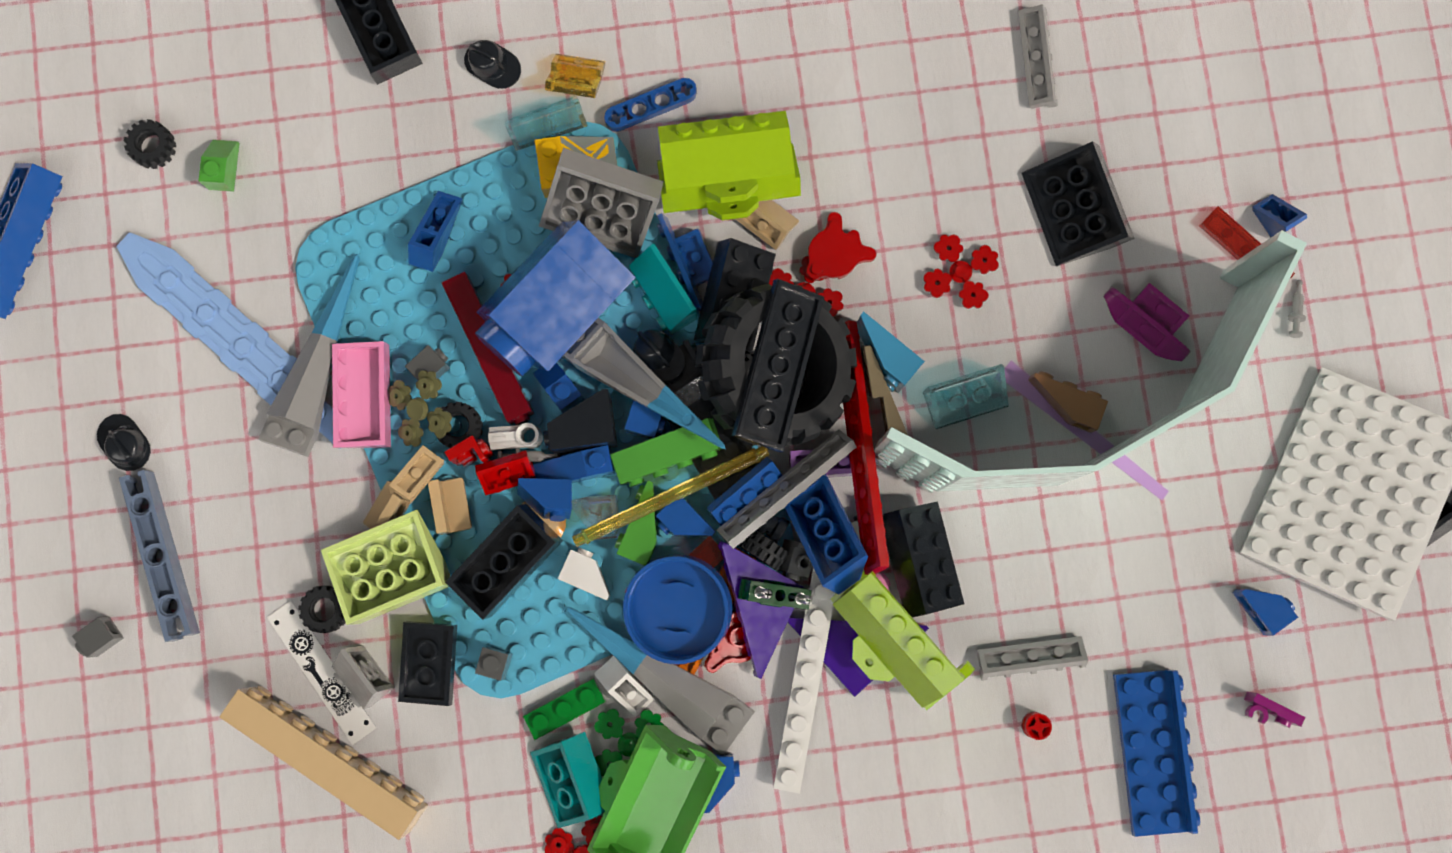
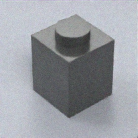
M429 345L405 366L418 381L420 371H434L436 378L439 379L450 369L445 363L449 358L439 348L433 350Z
M98 617L72 636L76 641L75 647L81 655L86 656V658L98 657L124 639L110 617Z
M488 646L482 647L475 674L499 681L505 680L513 654Z

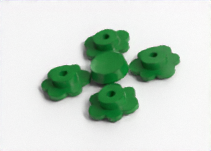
M610 709L607 713H599V720L594 725L595 731L602 734L604 739H610L611 737L619 738L617 744L619 751L611 752L609 749H605L602 755L595 757L601 776L605 775L609 766L608 762L613 763L622 760V754L631 757L647 723H651V725H664L660 722L661 715L659 713L653 714L651 710H643L640 717L634 721L635 726L638 727L636 734H623L622 726L625 724V720L619 717V712L616 709Z

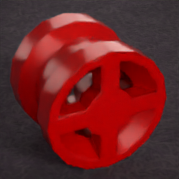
M1030 712L1023 717L1021 728L1028 737L1035 740H1043L1050 735L1052 723L1046 715Z

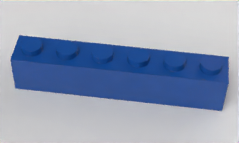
M15 163L0 200V318L6 319L7 315H10L14 310L15 301L13 300L16 292L20 291L24 285L25 278L23 275L25 269L30 267L33 262V249L35 244H38L43 237V224L45 220L47 221L53 212V207L51 206L53 199L60 194L62 189V183L60 182L63 176L33 163Z

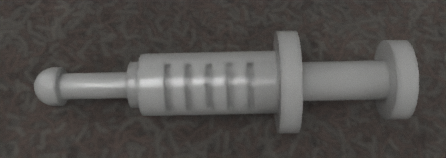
M1302 280L1296 281L1297 290L1296 294L1293 295L1292 314L1288 315V320L1293 322V331L1289 332V336L1292 338L1303 336V332L1299 331L1300 322L1306 320V316L1303 315L1304 296L1301 294Z
M516 448V453L522 452L520 448ZM502 450L498 451V459L512 455L502 454ZM527 451L530 462H542L545 458L560 457V454Z

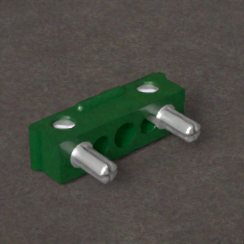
M741 579L738 599L759 602L761 605L773 607L786 606L809 610V605L812 604L810 600H813L811 597L812 590L786 586L784 582L763 580L761 582Z

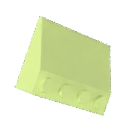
M414 510L321 550L346 625L361 624L449 587L445 583L450 578L446 562L418 510Z

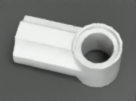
M524 423L514 426L489 427L488 442L490 450L534 449L541 445L544 436L540 428L531 423ZM533 429L535 431V438L533 441L526 443L524 434L526 431Z

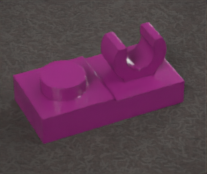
M1247 691L1244 698L1245 701L1253 704L1246 708L1245 716L1252 718L1253 713L1258 710L1260 717L1257 722L1262 724L1268 721L1269 714L1276 717L1274 722L1290 728L1291 725L1302 727L1306 718L1255 692Z

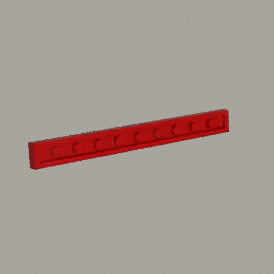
M847 320L845 324L851 334L845 337L849 349L856 348L857 367L851 368L850 379L855 380L856 383L850 401L843 403L847 436L857 446L849 453L860 542L868 555L864 567V575H868L872 571L877 574L889 567V554L885 538L886 531L883 523L882 503L878 485L879 479L876 470L869 405L865 388L866 381L864 379L863 359L859 343L860 336L857 322Z

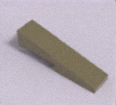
M862 345L861 350L869 397H880L885 433L892 427L908 435L871 345Z

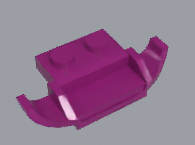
M1148 283L1133 301L1112 286L1104 294L1103 297L1115 323L1154 355L1182 362L1190 354L1191 351L1173 336L1190 315L1151 283Z

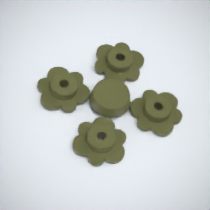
M423 370L418 374L419 381L416 382V388L420 390L421 398L416 397L412 399L410 395L411 388L405 386L402 380H396L393 386H390L388 389L390 394L389 404L393 407L397 406L398 410H404L405 406H407L406 411L411 418L410 420L404 419L402 426L398 430V435L404 439L403 442L406 446L412 445L417 447L421 444V437L424 432L422 428H419V421L424 420L426 417L429 422L430 432H435L438 438L445 437L446 432H450L452 429L450 424L452 416L448 411H443L441 407H437L434 411L428 413V406L424 399L436 398L438 396L437 391L442 387L440 379L436 378L434 371L428 372Z

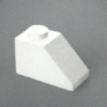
M580 547L577 552L570 550L558 579L602 599L609 600L610 593L599 564L596 560L591 559L593 553Z
M612 656L594 673L607 692L635 717L655 699L615 656Z

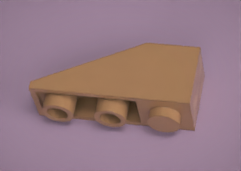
M1046 372L1034 373L1029 377L1028 381L1067 424L1089 433L1099 429L1108 404L1107 400L1101 398V394L1090 390L1087 392L1077 389L1078 386L1072 382H1058L1053 380L1054 377Z

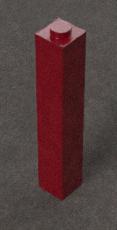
M464 271L441 282L507 422L511 425L514 423L521 425L530 420L529 416L535 413L515 372L475 335V332L486 321L476 313L483 304L470 277Z

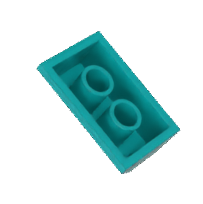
M653 243L629 265L630 272L636 277L631 283L635 289L640 287L645 294L642 296V299L649 310L654 308L658 314V317L655 319L662 331L668 330L670 335H673L697 320V311Z
M585 732L530 752L557 828L587 821L605 812L601 807L599 791L602 776Z

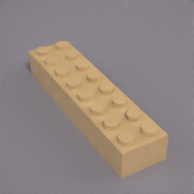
M258 686L257 688L249 687L237 690L219 718L396 839L400 840L411 832L428 806L424 802L425 798L420 793L414 790L409 792L403 788V783L398 778L392 775L387 777L381 773V768L376 763L370 760L365 762L359 758V753L354 748L348 745L343 747L337 743L336 736L326 730L321 732L315 728V722L303 715L299 717L293 713V707L281 700L278 703L270 697L272 693L264 687Z

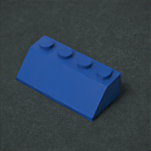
M824 474L788 503L785 509L822 586L839 595L860 580L868 555L827 475Z

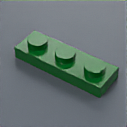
M595 678L526 714L523 718L534 740L600 706L606 700Z

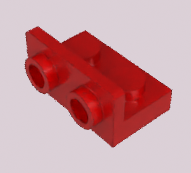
M473 435L445 451L450 462L457 466L463 465L464 467L474 463L477 460V455L484 463L492 461L490 457L494 455L487 442H484L483 439L478 440Z
M526 450L475 465L476 474L485 496L516 487L518 485V478L536 479L533 463L530 462Z

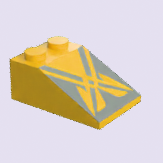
M557 136L535 140L541 190L545 198H548L563 148L617 166L613 137Z

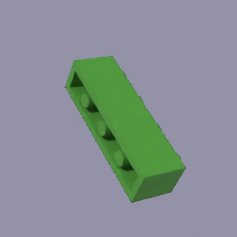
M713 419L701 420L719 438ZM682 427L612 453L610 456L620 484L629 483V486L633 487L644 483V477L653 474L654 478H658L668 474V468L677 466L679 470L693 465L692 460L698 457H702V460L717 456L716 451L722 448Z

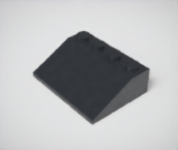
M1095 142L1087 143L1021 173L1057 267L1135 239L1100 146Z

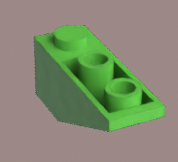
M647 481L646 485H640L635 497L639 502L635 510L630 509L625 523L629 524L625 534H619L615 544V548L618 549L616 554L644 566L649 564L657 545L654 484L651 481Z

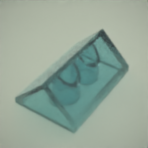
M577 96L505 121L506 129L516 151L535 145L536 139L557 137L588 126Z
M1003 364L929 386L923 392L936 430L1009 407Z

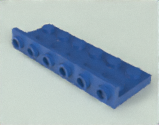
M1171 669L1113 674L1132 836L1139 837L1183 832L1198 834L1197 826H1200V815L1198 810H1195L1194 799L1197 798V789L1191 778L1194 764L1192 757L1188 754L1187 745L1190 744V734L1188 729L1185 728L1184 718L1187 716V709L1181 698V691L1184 688L1182 676L1179 675L1178 670Z

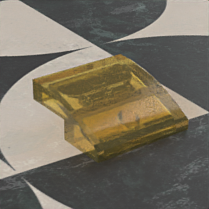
M556 54L551 62V72L545 81V90L596 98L604 73L605 61Z

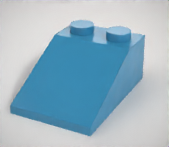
M863 311L857 321L861 340L864 345H871L889 391L893 392L895 390L899 393L925 361Z

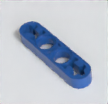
M681 78L612 106L605 112L606 126L613 132L623 131L689 104L696 98V84L690 78ZM682 86L690 89L689 95L686 96L685 93H680ZM671 90H674V94H677V101H674ZM661 94L668 96L670 99L669 103L665 106H659L655 102L657 96ZM636 104H643L646 107V112L638 116L632 112V108ZM625 109H628L630 120H627V115L624 116ZM616 114L617 117H621L619 124L611 121L612 115Z

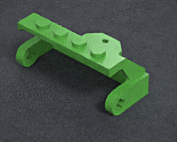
M645 725L630 759L610 763L599 786L601 807L605 812L587 850L589 853H685L726 766L711 751L674 734L665 725Z

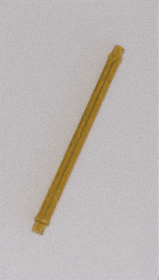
M766 447L752 448L750 451L726 463H722L599 523L582 529L580 533L572 536L576 547L585 543L589 544L591 541L615 529L638 520L735 472L759 463L761 459L770 454Z

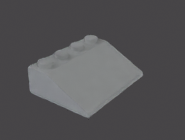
M563 148L539 227L554 231L561 222L579 220L607 249L637 258L658 205L663 181Z

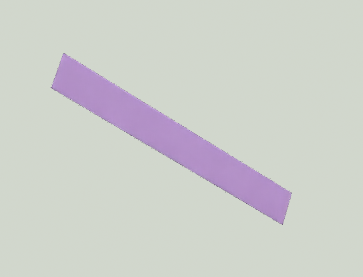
M1012 360L999 375V378L1098 453L1102 454L1114 447L1097 431L1089 433L1067 424L1028 381L1030 375ZM1126 455L1112 462L1159 499L1163 500L1169 492Z

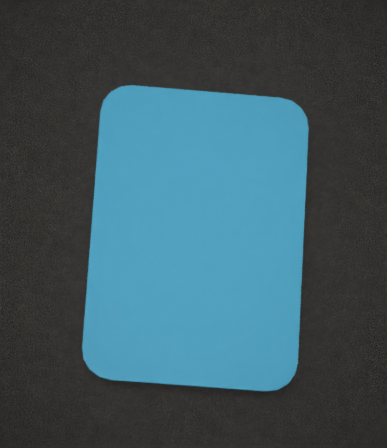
M578 121L560 125L332 219L312 231L299 249L295 270L300 292L314 326H316L354 255L357 254L360 260L337 344L384 341L389 344L390 386H393L396 380H402L405 386L411 388L410 395L412 399L416 397L421 398L420 390L416 388L418 380L405 366L426 346L429 345L433 350L439 348L449 358L445 363L450 369L439 378L442 387L437 391L438 396L436 398L424 399L428 406V413L434 411L437 407H446L451 402H461L470 405L479 413L483 422V432L478 439H483L489 445V427L514 426L516 424L511 425L507 422L441 282L465 271L484 305L500 288V285L505 282L504 276L506 274L512 275L553 232L552 230L539 227L547 198L544 197L541 190L535 146L536 139L557 136L613 137L617 166L637 172L629 151L618 135L601 124ZM441 191L462 198V204L443 255L434 271L431 272L409 265L408 243L436 193ZM654 213L639 255L654 243L681 284L676 273L679 267L676 260L672 261L667 252V247L670 245L667 238L661 236L657 224L660 222L656 213ZM609 250L630 271L629 265L636 258ZM630 283L598 318L604 321L633 351L639 330L644 332L649 329L662 331L655 319L658 317V314L654 308L649 310L642 299V296L645 294L641 288L635 289L633 284ZM681 284L685 292L689 293L686 284ZM697 309V320L673 335H670L668 330L664 331L678 346L683 345L685 340H688L690 345L693 343L696 345L704 344L694 340L700 316ZM563 357L558 360L557 363L581 393L584 400L602 389H608L612 398L618 445L617 448H610L611 454L650 440L627 433L624 429L633 399L578 370ZM532 366L523 377L517 373L515 374L535 413L529 416L530 420L526 423L535 425L543 432L548 430V422L563 413L533 375V372L539 368ZM390 405L391 447L364 448L380 489H383L387 481L394 480L422 445L444 460V465L430 481L437 479L440 481L456 478L464 479L472 524L471 529L444 535L436 534L428 484L404 513L405 515L414 510L419 511L446 562L451 576L517 505L525 501L517 494V486L485 496L475 470V465L484 462L480 460L478 455L476 456L477 460L466 467L463 465L457 466L450 462L445 454V451L450 448L443 445L437 439L434 432H430L427 417L419 421V428H422L424 432L421 437V444L417 447L412 445L406 446L403 442L404 439L399 437L398 430L402 426L404 419H411L406 411L407 406H405L404 410H398L397 406L393 407ZM461 415L454 416L450 422L452 429L449 433L455 437L463 436L469 428L467 418ZM663 416L662 420L666 421L665 429L663 432L664 435L666 433L672 432L673 429L670 426L667 419ZM530 429L525 432L524 440L526 443L533 441L535 431ZM544 437L543 442L537 448H520V451H542L544 454H554L545 446ZM757 445L752 447L757 456L761 454ZM516 449L502 450V454L516 453ZM492 450L494 455L490 457L491 460L498 459V451L501 450ZM545 458L544 460H542V462L547 461V460H551V459H554V458ZM691 465L679 470L677 466L668 468L669 473L664 476L654 478L652 474L644 477L645 482L642 485H646L647 481H651L654 484L656 515L673 498L680 494L715 531L712 537L674 536L671 532L666 535L656 525L657 545L649 563L669 555H689L707 562L719 573L724 564V559L718 544L719 542L728 543L718 533L717 529L721 526L706 508L715 500L695 466ZM616 470L615 474L572 483V511L570 519H566V528L561 537L563 542L492 617L482 620L450 587L424 597L434 623L457 625L455 671L463 684L480 695L502 699L523 694L612 655L567 611L569 607L633 641L625 626L623 602L626 588L644 565L616 554L618 549L615 548V544L619 534H625L629 524H626L625 520L630 509H636L639 500L635 499L641 484L630 487L629 483L620 484ZM785 508L775 514L776 518H785L790 521ZM791 523L788 524L777 543L780 547L783 546L784 539L794 541ZM739 545L736 546V548H738V549L744 551L745 553L751 555V554L748 553L746 550H744L743 548H741ZM580 547L593 553L591 559L596 560L599 564L610 593L609 600L602 599L558 579L570 550L577 552ZM756 558V560H757L758 562H760V563L764 564L765 566L769 567L768 565H766L765 563H763L762 561H760L759 559ZM488 646L513 654L505 680L499 681L475 674L482 647Z

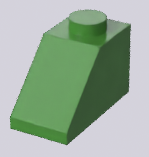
M212 140L202 154L198 181L208 190L234 192L240 145L238 141Z

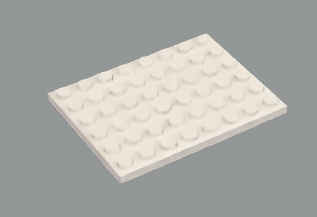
M1322 367L1315 379L1239 554L1385 619L1395 621L1452 488V420Z

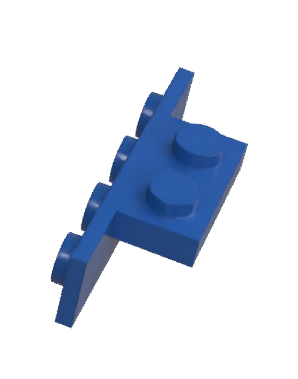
M661 213L657 215L660 221L657 224L658 230L663 238H667L670 245L667 247V252L671 260H676L679 269L676 270L681 284H686L689 291L687 293L688 297L696 309L701 311L703 301L696 286L708 281L713 263L712 257L700 229L697 228L676 238L668 217Z

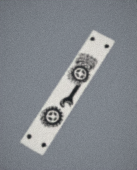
M290 600L267 616V619L350 743L354 745L375 730L376 727L362 707H357L349 697L351 692L346 685L341 686L333 675L335 673L332 668L333 662L312 631L302 624L303 620L299 618L300 613Z

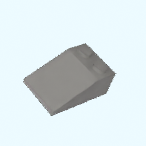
M364 646L347 647L339 651L332 665L335 671L333 675L341 686L346 685L351 692L349 697L357 707H362L363 709L370 708L395 688Z

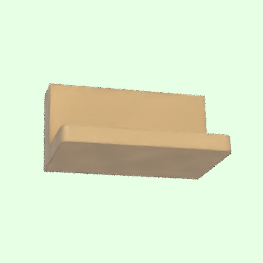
M773 200L759 201V207L750 216L736 219L775 250L781 246L788 233L799 222L797 218Z
M422 445L389 484L391 495L396 493L411 504L444 465V460Z
M456 478L446 481L437 479L429 481L428 487L436 534L444 535L471 529L472 524L464 479Z
M392 481L386 482L363 521V524L370 529L403 516L410 505L409 502L398 494L393 493L391 495L389 484Z

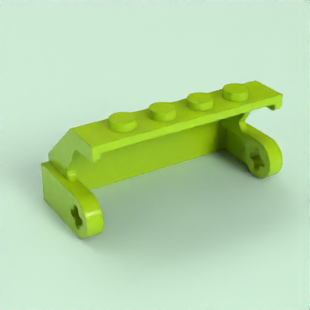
M786 110L658 126L662 160H657L659 180L663 181L661 197L664 213L707 208L708 214L720 220H730L750 216L759 207V201L801 196L800 173L794 145L791 143Z
M863 570L859 581L841 594L835 593L830 599L833 602L832 605L858 634L853 640L852 659L870 680L889 682L896 677L916 702L926 710L957 687L975 670L968 660L956 668L881 583L873 571L868 575H864Z

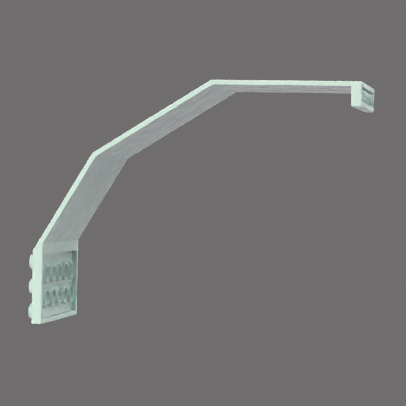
M1282 230L1225 268L1220 279L1238 288L1177 410L1085 464L1068 467L974 471L891 427L873 446L876 465L882 468L890 466L897 470L896 475L908 481L912 478L920 482L918 486L930 493L933 490L942 492L1058 486L1098 471L1235 391L1307 243Z

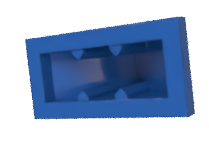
M1274 194L1252 206L1253 212L1270 237H1273L1282 230L1287 232L1307 219L1306 213Z

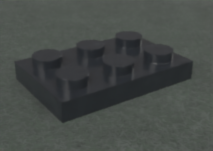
M413 621L403 622L398 702L439 706L452 705L457 625Z

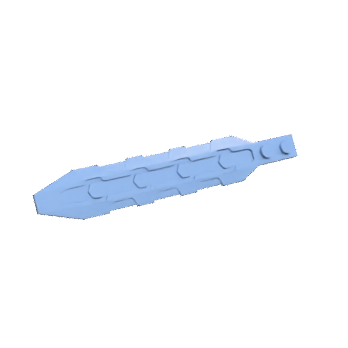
M129 232L116 247L137 287L157 305H162L183 324L182 327L194 338H199L220 357L221 362L230 370L236 371L258 391V395L272 405L297 358L293 355L290 356L269 337V333L256 322L249 320L231 304V300L219 289H214L175 250ZM325 401L319 432L333 443V407Z

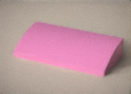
M384 341L332 344L333 448L391 447L390 394L388 392L390 387L389 344Z

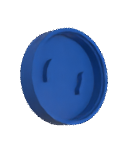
M669 555L647 564L633 577L624 596L623 617L631 639L646 655L663 663L687 664L705 657L723 640L732 618V599L724 579L710 564L689 555Z

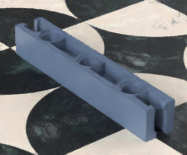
M141 470L137 474L142 480L143 493H138L135 485L137 483L136 478L126 475L120 477L119 481L165 642H175L184 639V636L199 634L200 631L155 474L152 471ZM148 500L149 508L143 512L142 503ZM161 549L163 559L157 562L156 553ZM175 599L178 607L173 613L170 610V603ZM176 618L181 619L185 630L180 635L177 632Z

